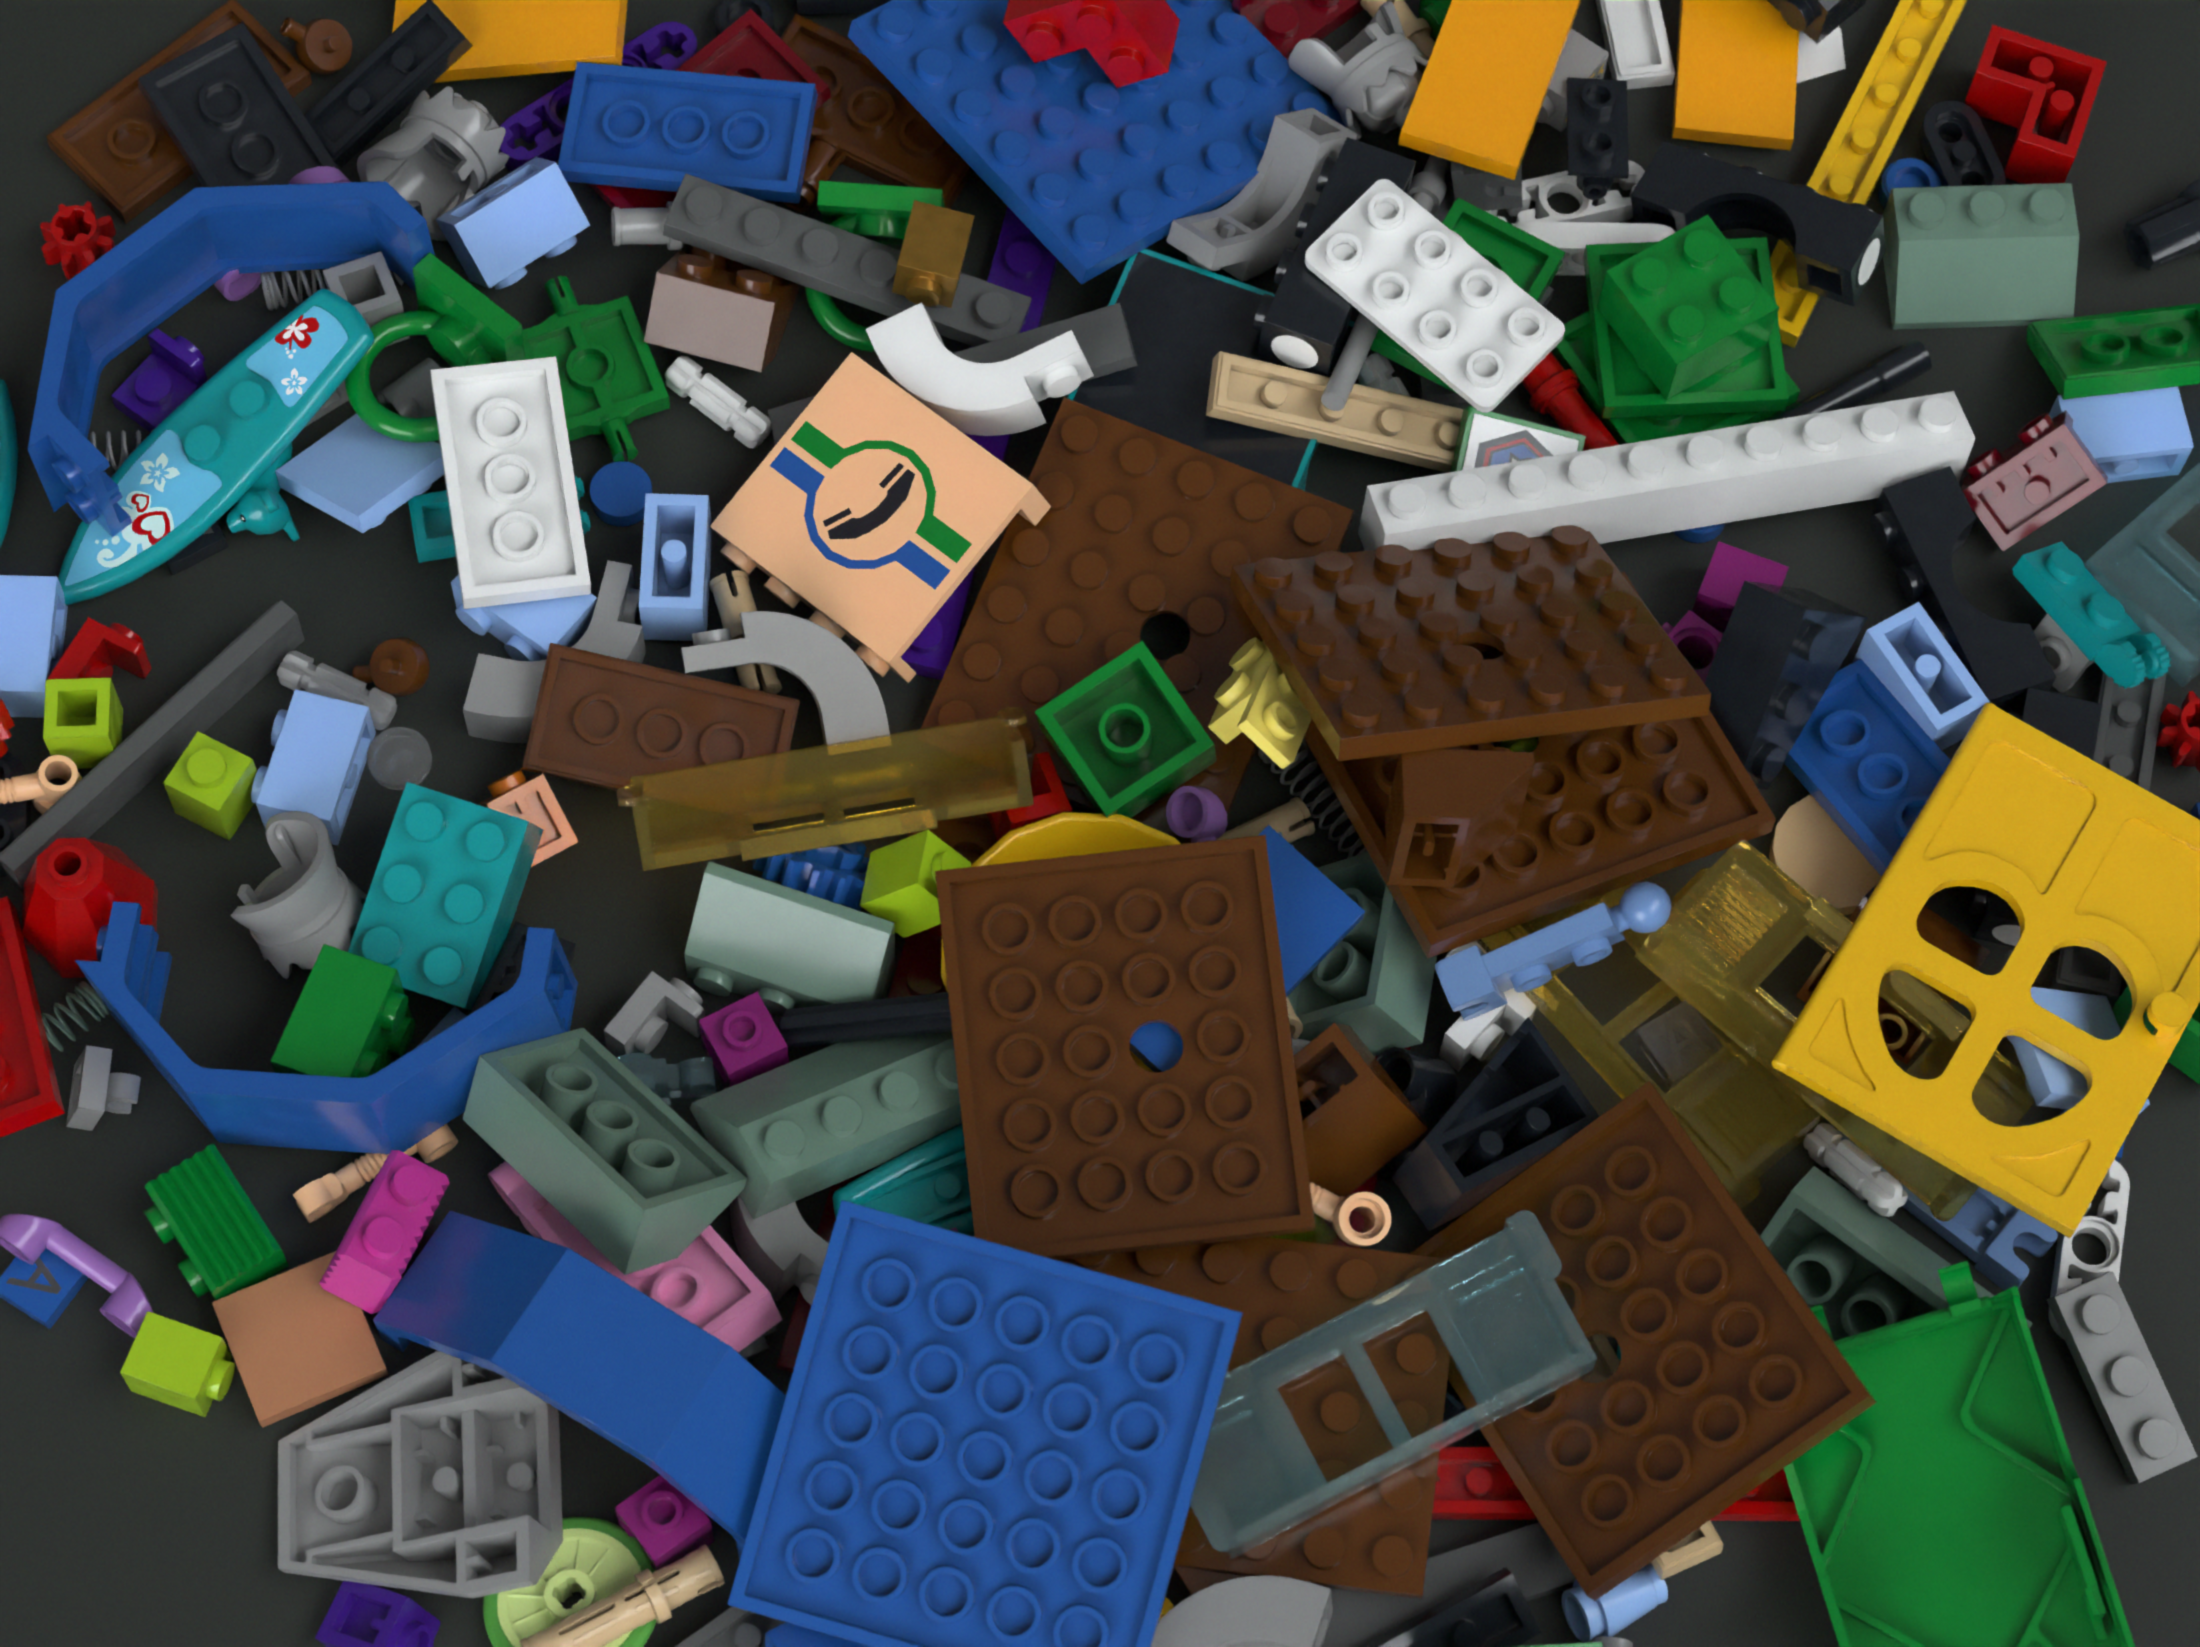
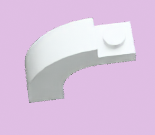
M922 302L866 329L874 350L892 381L959 431L966 434L1000 436L1019 433L1043 425L1047 422L1038 402L1048 397L1058 398L1070 394L1079 387L1082 381L1094 376L1072 330L1008 360L995 363H976L954 355L944 346L939 332Z

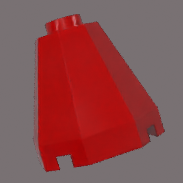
M57 838L37 856L24 883L21 929L24 941L37 955L40 954L62 978L86 977L75 960L99 962L96 953L97 936L101 926L109 924L113 901L139 903L142 907L139 924L153 925L155 932L157 931L158 889L153 879L116 846L88 838Z

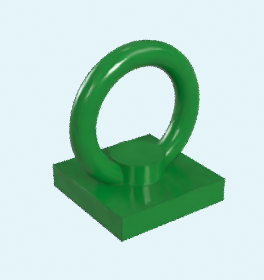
M819 180L817 205L823 222L881 244H903L914 200L946 208L942 189ZM805 287L810 309L816 320L828 334L854 349L875 352L866 331L869 327L857 324L847 318L838 309L832 296Z
M432 253L427 254L413 267L418 310L398 313L372 325L370 329L375 338L373 345L344 379L349 402L361 420L376 432L404 442L423 443L439 440L436 415L412 418L396 414L385 408L375 398L370 386V368L377 355L387 345L404 337L425 335L435 351L452 367L525 360L522 324Z

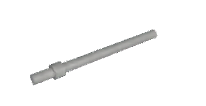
M1433 155L1429 156L1423 172H1419L1413 177L1409 196L1431 214L1439 210L1447 191L1444 181L1451 168L1450 160ZM1361 312L1358 314L1321 397L1322 404L1333 411H1340L1344 408L1379 330V327Z

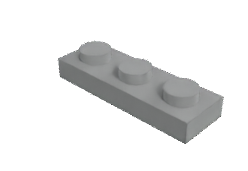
M2114 1273L2103 1274L2046 1299L2130 1484L2141 1483L2198 1457Z

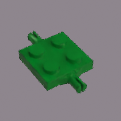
M558 276L559 290L562 297L554 278L546 282L544 289L549 296L555 314L539 325L522 330L525 360L556 356L569 442L591 434H604L613 461H624L623 450L619 441L623 446L628 461H631L638 455V450L634 445L627 425L636 419L669 409L670 400L648 343L644 342L645 336L630 299L627 295L599 305H578L568 277Z

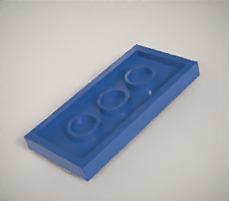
M577 62L558 167L567 182L678 192L685 173L759 200L799 204L818 96L816 86L813 83Z
M1860 658L1836 672L1798 739L1788 752L1784 764L1882 877L1951 760L1932 741Z

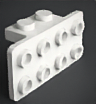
M1387 179L1376 181L1305 253V265L1310 271L1480 412H1490L1495 409L1562 341L1564 336V324L1515 284L1505 272L1496 268L1469 246L1459 234L1446 227L1397 185Z

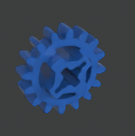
M803 825L801 832L787 828L784 833L773 828H769L767 833L761 832L752 858V868L763 872L762 877L764 879L781 883L780 885L861 911L860 901L869 858L864 857L867 847L860 841L828 832L820 826Z

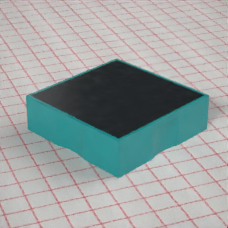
M1146 248L1129 257L1108 306L1117 303L1121 304L1138 366L1082 382L1076 390L1068 395V399L1305 491L1311 458L1320 444L1315 439L1289 436L1206 416L1212 362L1219 351L1276 364L1257 357L1261 332L1252 329L1255 314L1263 295L1275 296L1274 293ZM1350 321L1347 336L1333 365V368L1329 374V377H1331L1335 365L1353 328V325L1355 323L1353 321Z

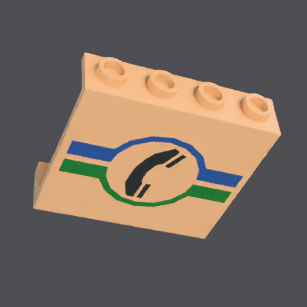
M851 352L710 527L726 542L720 553L735 566L747 572L748 575H750L755 567L760 569L770 577L764 586L792 609H794L799 601H802L815 611L808 619L809 621L824 627L840 639L846 635L857 643L859 647L855 653L876 674L883 678L891 669L909 683L916 675V672L901 658L909 646L1017 513L1036 526L1051 506L1031 482Z

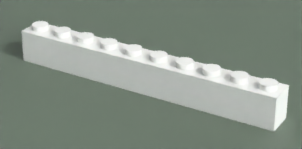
M1954 391L1368 485L1358 534L1365 551L1376 550L1382 545L1390 544L1400 545L1409 550L1434 548V544L1438 540L1446 538H1457L1469 544L1493 542L1494 536L1502 532H1518L1530 538L1549 536L1555 527L1573 525L1590 531L1597 542L1603 544L1879 498L1883 488L1948 466L1951 467L1959 483L1973 447L1975 435Z

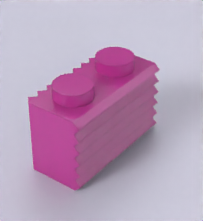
M391 1150L319 1283L322 1288L370 1314L378 1313L402 1278L401 1276L407 1268L412 1254L416 1250L419 1241L423 1237V1233L428 1227V1223L444 1196V1192L450 1184L447 1175L400 1150Z

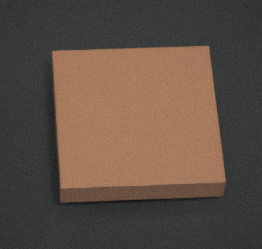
M336 1251L212 1302L262 1428L389 1375L363 1310L324 1290L319 1284Z

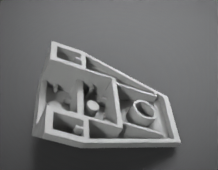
M438 1350L278 1440V1569L284 1573L476 1598L536 1585L563 1542L558 1410L508 1378Z

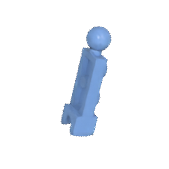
M1634 883L1624 891L1620 904L1609 908L1602 902L1486 954L1478 946L1474 945L1438 961L1435 964V969L1454 1012L1460 1011L1464 1021L1471 1020L1507 1004L1508 1001L1504 992L1512 988L1518 993L1527 992L1549 982L1552 979L1551 971L1575 962L1576 966H1586L1606 958L1613 952L1611 945L1625 940L1623 931L1627 929L1640 933L1657 931L1666 924L1670 916V897L1664 888L1656 883Z
M1849 1112L1839 1124V1132L1843 1134L1841 1140H1850L1870 1158H1876L1881 1162L1880 1171L1889 1172L1902 1183L1903 1189L1908 1195L1907 1201L1902 1207L1972 1261L1976 1262L1975 1269L2004 1291L2014 1286L2019 1288L2029 1274L2028 1266L2016 1256L2013 1248H2022L2035 1257H2043L2057 1240L2058 1234L2053 1228L1904 1142H1896L1890 1137V1134L1852 1112Z

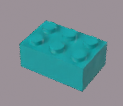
M406 782L348 952L398 969L402 986L405 989L472 1010L505 944L543 829L529 821Z

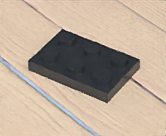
M243 22L138 78V88L203 187L289 184L296 174L306 169L319 166L339 169Z

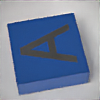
M46 1248L33 1265L24 1262L18 1257L14 1258L0 1277V1298L48 1329H51L89 1277Z

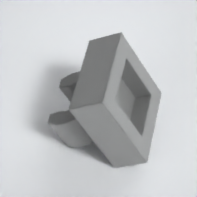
M85 1046L74 1065L66 1127L93 1131L105 1111L117 1114H130L132 1104H137L141 1077L128 1073H110L113 1049Z

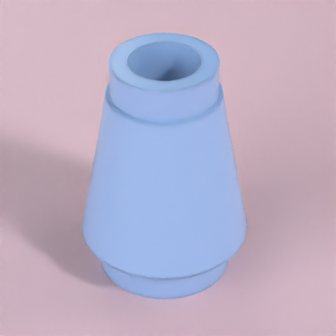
M1650 1563L1596 1601H1593L1585 1594L1575 1579L1573 1588L1564 1591L1562 1594V1608L1567 1623L1574 1635L1580 1641L1588 1642L1595 1637H1613L1656 1608L1657 1605L1668 1600V1589L1665 1579L1660 1580L1653 1565Z

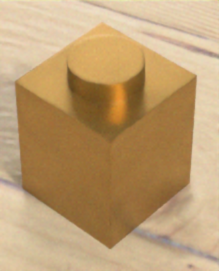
M914 200L897 263L892 293L903 295L915 304L922 302L927 307L942 305L952 308L969 243L974 215Z

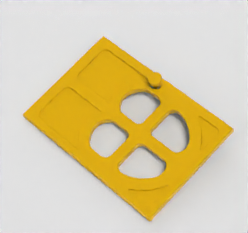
M1985 703L1771 1062L1772 1067L2059 1233L2071 1238L2200 1002V820L2005 712L1996 705ZM1956 886L1976 887L1998 895L2009 904L2018 918L2020 937L2000 973L1995 975L1983 974L1926 942L1919 935L1916 923L1918 915L1927 900L1934 893ZM2068 946L2087 947L2108 958L2118 968L2127 982L2132 998L2131 1013L2118 1036L2109 1040L2095 1038L2034 1002L2031 997V987L2051 953L2059 948ZM1900 970L1914 976L1963 1004L1971 1013L1972 1021L1970 1027L1946 1069L1936 1079H1919L1909 1075L1895 1063L1889 1054L1879 1023L1878 995L1882 977L1890 971ZM2146 1012L2149 1021L2155 1027L2153 1034L2144 1025L2143 1015ZM2006 1036H2018L2077 1069L2084 1075L2088 1086L2085 1097L2065 1113L2047 1121L2020 1127L2002 1126L1986 1119L1974 1106L1972 1092L2000 1041Z

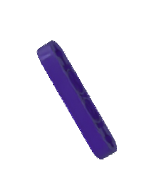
M663 22L623 46L622 66L651 68L654 66V69L675 71L698 52L697 38L693 31L685 24ZM668 46L672 51L681 49L682 56L676 59L669 53L661 56V48ZM574 77L510 116L500 125V127L505 128L506 133L499 152H504L510 156L505 164L509 171H514L535 157L554 162L559 160L566 123L560 120L557 115L570 102ZM547 121L549 128L543 131L542 122ZM522 138L527 143L535 141L536 148L528 151L523 146L515 148L514 141Z

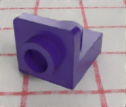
M155 328L147 336L152 353L111 395L114 405L118 410L149 432L155 429L169 414L208 380L203 366L205 358L200 350L186 338L177 336L175 339H172L158 328Z
M343 1581L315 1639L326 1647H433L434 1638L440 1628V1621L407 1596L371 1584Z

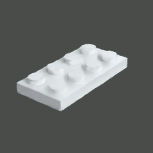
M556 356L431 370V385L463 608L469 609L590 595L591 581Z

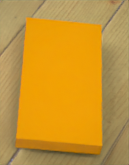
M396 0L392 33L427 0ZM432 0L473 45L433 83L575 71L577 62L622 66L628 0Z
M1452 0L1403 124L1398 145L1515 180L1581 0Z
M1681 0L1672 126L1673 139L1791 150L1794 140L1799 31L1790 27L1783 19L1780 11L1767 0Z

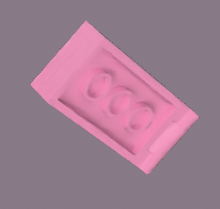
M505 1161L487 1174L500 1197L516 1216H519L521 1223L533 1237L573 1250L728 1344L738 1353L782 1321L770 1292L711 1225L677 1259L624 1275L509 1163Z

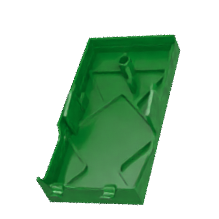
M1968 1261L1937 1269L1949 1306L1948 1308L1834 1341L1876 1403L1784 1467V1471L1839 1647H2135L2080 1477L2077 1474L2030 1334L2017 1286L2011 1287L1989 1298V1295L1979 1298ZM1822 1304L1810 1307L1832 1338Z

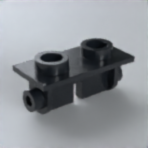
M1567 77L1568 175L1577 176V187L1583 191V195L1591 200L1601 199L1607 194V190L1611 188L1614 178L1628 179L1627 81Z

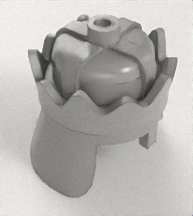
M1388 0L1379 7L1369 24L1355 38L1336 52L1321 40L1307 38L1295 45L1290 54L1288 64L1294 72L1330 96L1332 105L1339 113L1344 125L1357 134L1356 140H1359L1362 137L1360 125L1372 132L1384 134L1398 127L1402 130L1429 57L1420 51L1413 41L1405 37L1397 11L1392 1Z
M445 87L431 99L429 94L423 90L414 101L408 115L402 121L400 129L385 137L359 156L357 171L361 182L387 181L406 201H419L423 217L427 221L430 238L437 241H447L435 219L475 195L478 190L484 188L488 181L505 167L510 156L504 152H499V148L506 130L498 126L492 115L488 113L481 103L474 100L467 101L460 94L454 93L452 87Z
M302 811L278 813L269 818L266 824V839L282 867L267 876L255 891H253L249 884H241L237 895L245 906H237L231 914L235 921L250 930L252 937L259 946L264 961L268 959L285 979L292 973V963L298 965L301 969L312 970L323 944L348 952L363 909L362 904L365 903L367 897L337 867L331 840L323 821L313 814Z

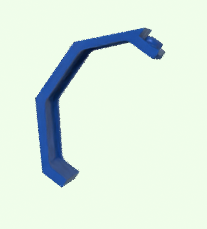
M387 181L195 187L59 287L55 292L27 448L53 511L55 512L68 502L82 521L89 525L96 520L112 537L132 523L131 517L117 503L123 498L119 492L118 485L104 471L110 467L107 458L88 440L100 375L104 367L112 359L233 270H238L239 274L329 269L381 251L388 269L397 274L416 293L413 267L427 254L432 253L435 256L426 219Z
M113 901L109 924L102 925L97 936L96 953L99 962L75 960L113 1018L218 1143L390 1154L391 1150L404 1152L465 1112L480 1055L570 1031L578 986L555 929L528 927L520 975L512 988L377 1073L364 1078L211 1069L201 1067L191 1061L159 1025L173 957L170 952L156 951L159 935L155 932L153 925L139 924L142 907L139 903Z
M450 1210L373 1319L381 1340L401 1352H404L409 1343L414 1341L494 1371L513 1381L654 1469L736 1540L740 1560L786 1395L731 1346L573 1250Z

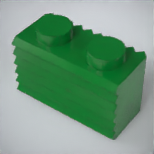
M215 1144L207 1145L203 1151L196 1152L191 1158L184 1159L180 1165L172 1166L168 1172L161 1173L156 1179L149 1180L144 1186L154 1205L143 1212L161 1242L165 1245L176 1239L187 1256L177 1266L197 1298L209 1292L214 1301L267 1280L289 1266L279 1244Z

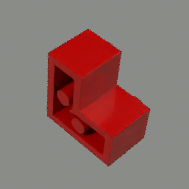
M1009 0L1003 23L1034 63L1086 48L1116 88L1168 73L1180 20L1165 0Z
M1992 24L1964 103L1973 108L1981 117L2018 128L2004 169L2005 178L2023 184L2065 183L2075 160L2107 61Z

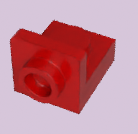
M88 617L47 679L112 678L113 665L141 679H145L152 667L143 646L144 641L138 634L122 624L113 622L107 627Z

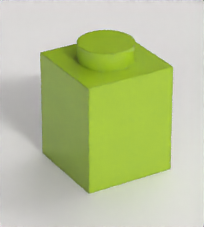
M111 678L46 680L43 739L50 755H63L70 758L76 764L77 769L94 768L122 743L123 707Z
M197 731L163 784L176 814L230 841L254 805L251 800V791L257 769L252 758Z
M928 829L870 853L860 906L873 916L894 922L895 932L903 938L940 925L935 871L971 867V862Z
M147 1311L120 1374L132 1392L206 1418L213 1399L221 1401L227 1394L234 1376L235 1363L230 1362L232 1355L223 1337Z

